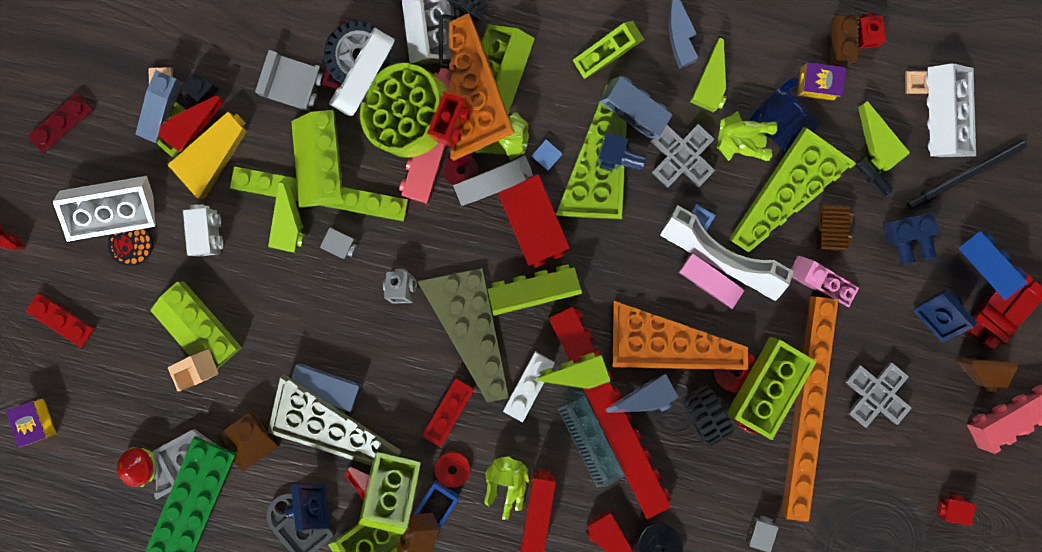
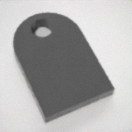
M290 492L276 497L268 507V525L289 552H315L335 535L331 528L326 530L295 531L294 518L288 519L285 513L277 509L279 501H284L287 505L293 504L292 493Z

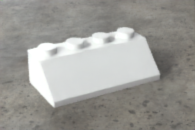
M402 0L410 64L428 65L439 63V16L441 14L455 16L454 6L447 0ZM443 19V62H451L449 22L453 20Z
M958 64L928 67L926 82L929 96L927 97V106L929 108L927 125L930 130V140L928 142L930 156H976L973 68Z
M147 176L61 190L53 200L67 241L155 227L156 225L153 193Z

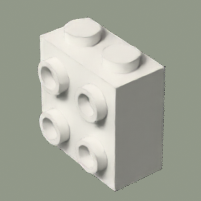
M203 204L191 205L190 210H183L187 255L208 256L221 254L223 238L219 236L218 227H221L220 214H217L216 210H212L209 206H204Z

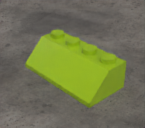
M488 24L482 39V45L505 108L509 114L535 38L518 28Z
M334 111L310 112L291 121L299 208L344 203L337 123Z
M568 264L556 267L557 272L548 274L547 270L534 273L535 277L526 279V275L513 278L514 283L506 285L504 280L491 283L492 288L488 289L493 315L582 294L575 268H569Z
M176 282L160 296L150 310L189 356L209 349L217 369L242 349L186 282Z
M770 337L727 412L728 416L773 440L816 361L780 339Z

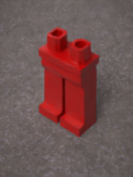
M1026 272L1024 273L1028 276L1025 279L1027 285L1005 301L992 288L975 313L971 314L977 323L967 332L971 336L978 338L984 331L988 336L984 339L982 345L990 351H994L1001 344H1008L1011 340L1010 337L1017 331L1018 327L1042 302V286L1038 282L1032 281L1033 278Z

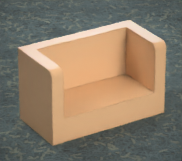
M209 349L168 367L177 391L197 385L219 374Z

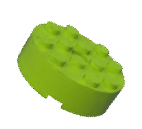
M398 63L383 69L372 81L364 103L361 102L360 120L365 135L378 148L400 157H416L430 151L439 142L434 141L427 134V131L444 91L449 92L447 87L434 74L410 63Z

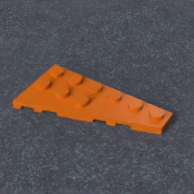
M470 13L449 22V48L451 49L450 93L465 98L472 106L471 117L469 121L465 122L462 129V139L451 150L452 160L461 158L515 133Z
M614 301L613 367L748 370V347Z

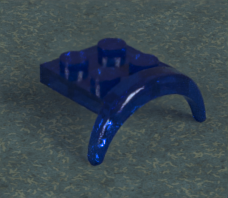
M797 78L788 80L774 91L748 120L760 123L777 122L778 128L776 133L772 135L765 134L785 154L803 127L813 132L821 124L789 92L799 82Z

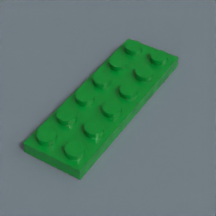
M193 437L145 552L195 551L234 460L235 452L198 437Z

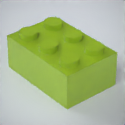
M379 452L376 453L372 461L361 510L360 525L403 534L406 531L421 462Z

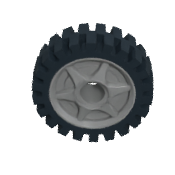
M352 21L340 25L329 35L325 43L324 62L328 72L340 84L344 82L355 62L352 56L353 50L362 49L372 30L377 28L376 26L368 22ZM391 50L387 54L377 74L381 72L383 69L389 67V64H391Z

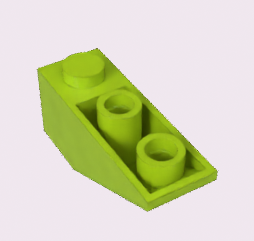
M589 353L581 356L582 361L574 363L573 360L560 364V369L553 371L552 368L540 371V376L535 377V381L590 389L610 382V378L602 355L595 356L594 353Z

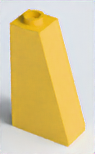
M227 112L168 164L198 199L203 200L208 195L247 133V130L243 127L246 123L238 114L233 115Z

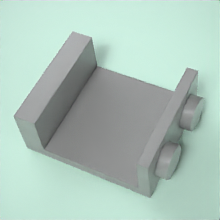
M268 50L255 93L310 112L311 107L316 105L318 99L316 91L318 86L322 85L325 74L322 73L323 69L318 65L314 67Z

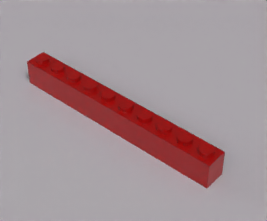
M573 306L549 317L569 361L573 360L574 363L582 361L581 356L589 353H594L595 356L601 355L598 348L594 350L590 343L594 339L589 329H583L581 322L584 319L579 309L574 310ZM607 368L606 370H607L608 376H609V378H610V381H612L613 378H612V376H611V374H610V372H609V370H608V368ZM610 382L590 389L583 388L646 519L671 508L668 501L672 499L667 489H662L658 482L662 478L657 468H651L649 461L652 458L647 448L642 449L639 443L642 437L638 429H632L629 421L633 420L630 413H608L606 411L607 407L622 399L617 388L613 390Z

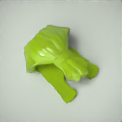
M737 111L721 120L717 148L728 161L734 153L770 161L772 150L763 149L767 143V136L764 133L775 134L778 128L777 122L742 121Z
M514 112L509 118L515 133L478 149L475 153L507 154L511 162L516 157L525 154L529 139L528 123L517 112Z
M509 456L493 460L486 471V482L488 484L484 502L487 506L494 502L497 496L498 484L508 486L502 519L508 520L513 506L512 503L515 500V510L521 511L523 509L527 482H530L529 472L521 461L514 460Z

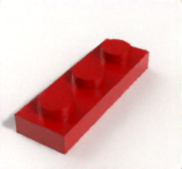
M41 293L36 294L25 311L80 348L86 345L96 330Z
M455 378L422 436L441 447L475 389Z

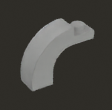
M524 155L497 168L453 185L461 206L519 184L532 177L533 173Z

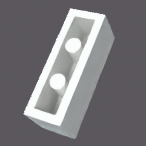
M534 351L503 408V412L523 422L544 382L535 381V377L540 376V371L552 368L555 362Z

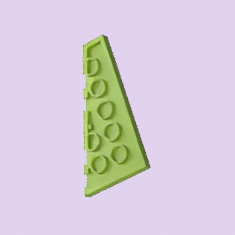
M600 102L556 216L622 219L625 166L621 165L617 170L614 169L610 172L600 169V165L596 164V160L605 134L610 133L626 138L627 122Z
M803 127L729 240L750 252L766 239L769 233L778 225L784 224L789 216L801 210L823 192V188L832 181H836L841 177V173L848 168H852L857 163L808 128Z

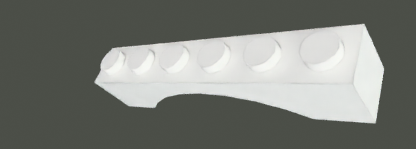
M678 205L665 223L660 236L682 247L687 252L696 255L705 262L775 301L790 284L794 271L775 260L751 259L727 250L705 231L696 215Z

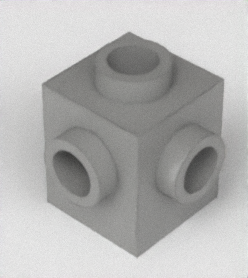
M395 269L394 272H386V279L383 281L384 298L392 304L413 303V295L417 289L415 277L405 269Z

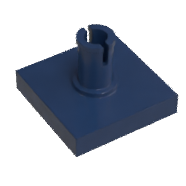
M947 289L921 302L912 310L942 343L973 328L977 323L962 306L961 298L952 295Z
M325 484L291 485L293 504L285 507V515L288 519L294 518L295 531L330 529Z

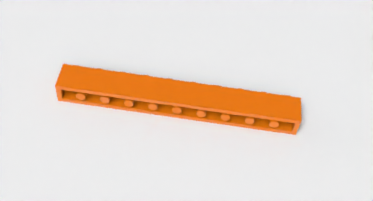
M810 296L803 354L815 360L816 364L796 398L781 514L790 520L809 522L839 301L837 299Z

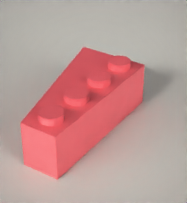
M1042 385L1034 387L1032 392L1027 395L1022 394L1012 399L1013 402L1007 405L1000 404L992 408L993 412L973 417V421L968 423L967 426L977 447L996 454L1001 451L1000 445H1011L1017 441V435H1028L1035 431L1034 425L1038 424L1041 426Z

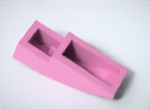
M694 254L688 256L678 273L731 309H733L745 291Z

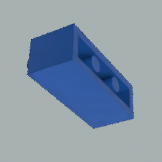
M980 231L963 244L959 250L1006 301L1027 285L1025 279L1028 276L1019 266L1015 269L1009 263L1012 258L1004 250L1000 252L994 246L997 242L989 233L984 235Z

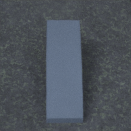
M671 0L669 8L670 43L679 69H682L698 59L690 42L696 36V31L681 1Z

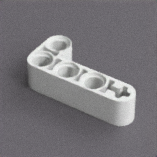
M374 28L341 87L332 96L329 105L348 116H352L359 107L395 39Z

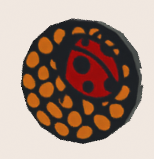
M143 228L110 234L107 245L113 260L121 265L137 266L148 260L151 251H153L154 243L148 229Z

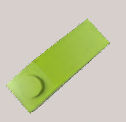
M633 21L625 22L573 59V62L585 79L645 39Z
M719 38L715 43L690 100L691 103L713 113L718 108L721 109L727 98L724 96L726 76L724 39Z
M867 101L858 107L867 149L874 167L884 172L890 170L910 152Z
M284 178L278 184L268 247L295 252L299 247L303 246L305 234H302L303 225L289 179Z

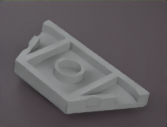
M193 429L154 450L153 453L156 461L154 477L156 479L155 499L157 500L171 491L194 436L210 443H215Z

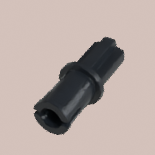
M866 156L854 165L865 176L866 182H870L883 197L892 192L893 187L880 174L882 171H878Z

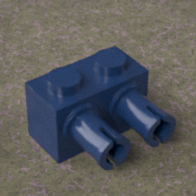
M606 133L602 140L596 164L600 165V169L610 172L614 169L617 170L621 165L641 171L647 155L627 150L628 139Z
M934 212L883 223L887 244L897 246L901 265L916 262L911 247V242L915 239L919 241L922 260L937 257L932 239L934 235L939 234Z

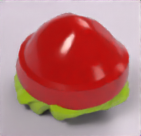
M133 447L127 449L117 462V474L121 481L131 487H144L146 483L151 482L155 477L156 461L154 453L143 448Z

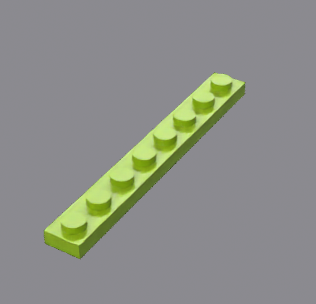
M234 167L231 189L276 197L278 184L285 178L289 179L294 199L298 201L296 178ZM343 187L344 203L320 205L405 222L409 200Z

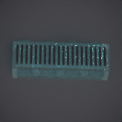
M586 397L575 398L558 407L557 409L596 487H607L623 478L625 475Z

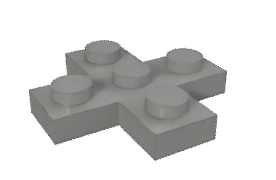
M699 124L684 139L666 125L660 137L654 138L651 141L666 156L652 174L667 188L682 173L700 187L715 171L699 156L714 138Z
M889 362L876 378L861 365H858L844 381L861 395L847 413L866 428L879 412L898 425L911 410V407L895 393L909 376L892 362Z

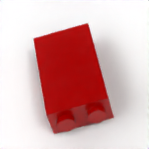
M539 175L498 192L528 266L533 264L534 268L546 264V258L553 256L554 259H558L567 255L565 250L570 249Z
M538 469V472L533 471L520 552H544L556 484L555 475H552L549 470Z

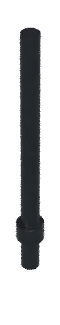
M1022 139L943 183L921 191L920 195L906 202L908 208L913 209L924 202L929 203L933 201L937 195L1026 148V142Z

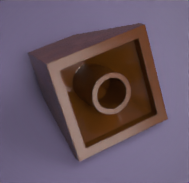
M957 357L956 360L977 385L985 387V391L999 392V388H1008L1018 368L1017 362L960 357Z
M255 410L246 414L217 435L226 449L236 453L234 460L242 472L279 447L273 436L267 433V427Z

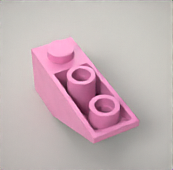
M797 256L791 268L794 271L793 279L831 299L839 300L838 302L846 307H850L859 289L811 259Z

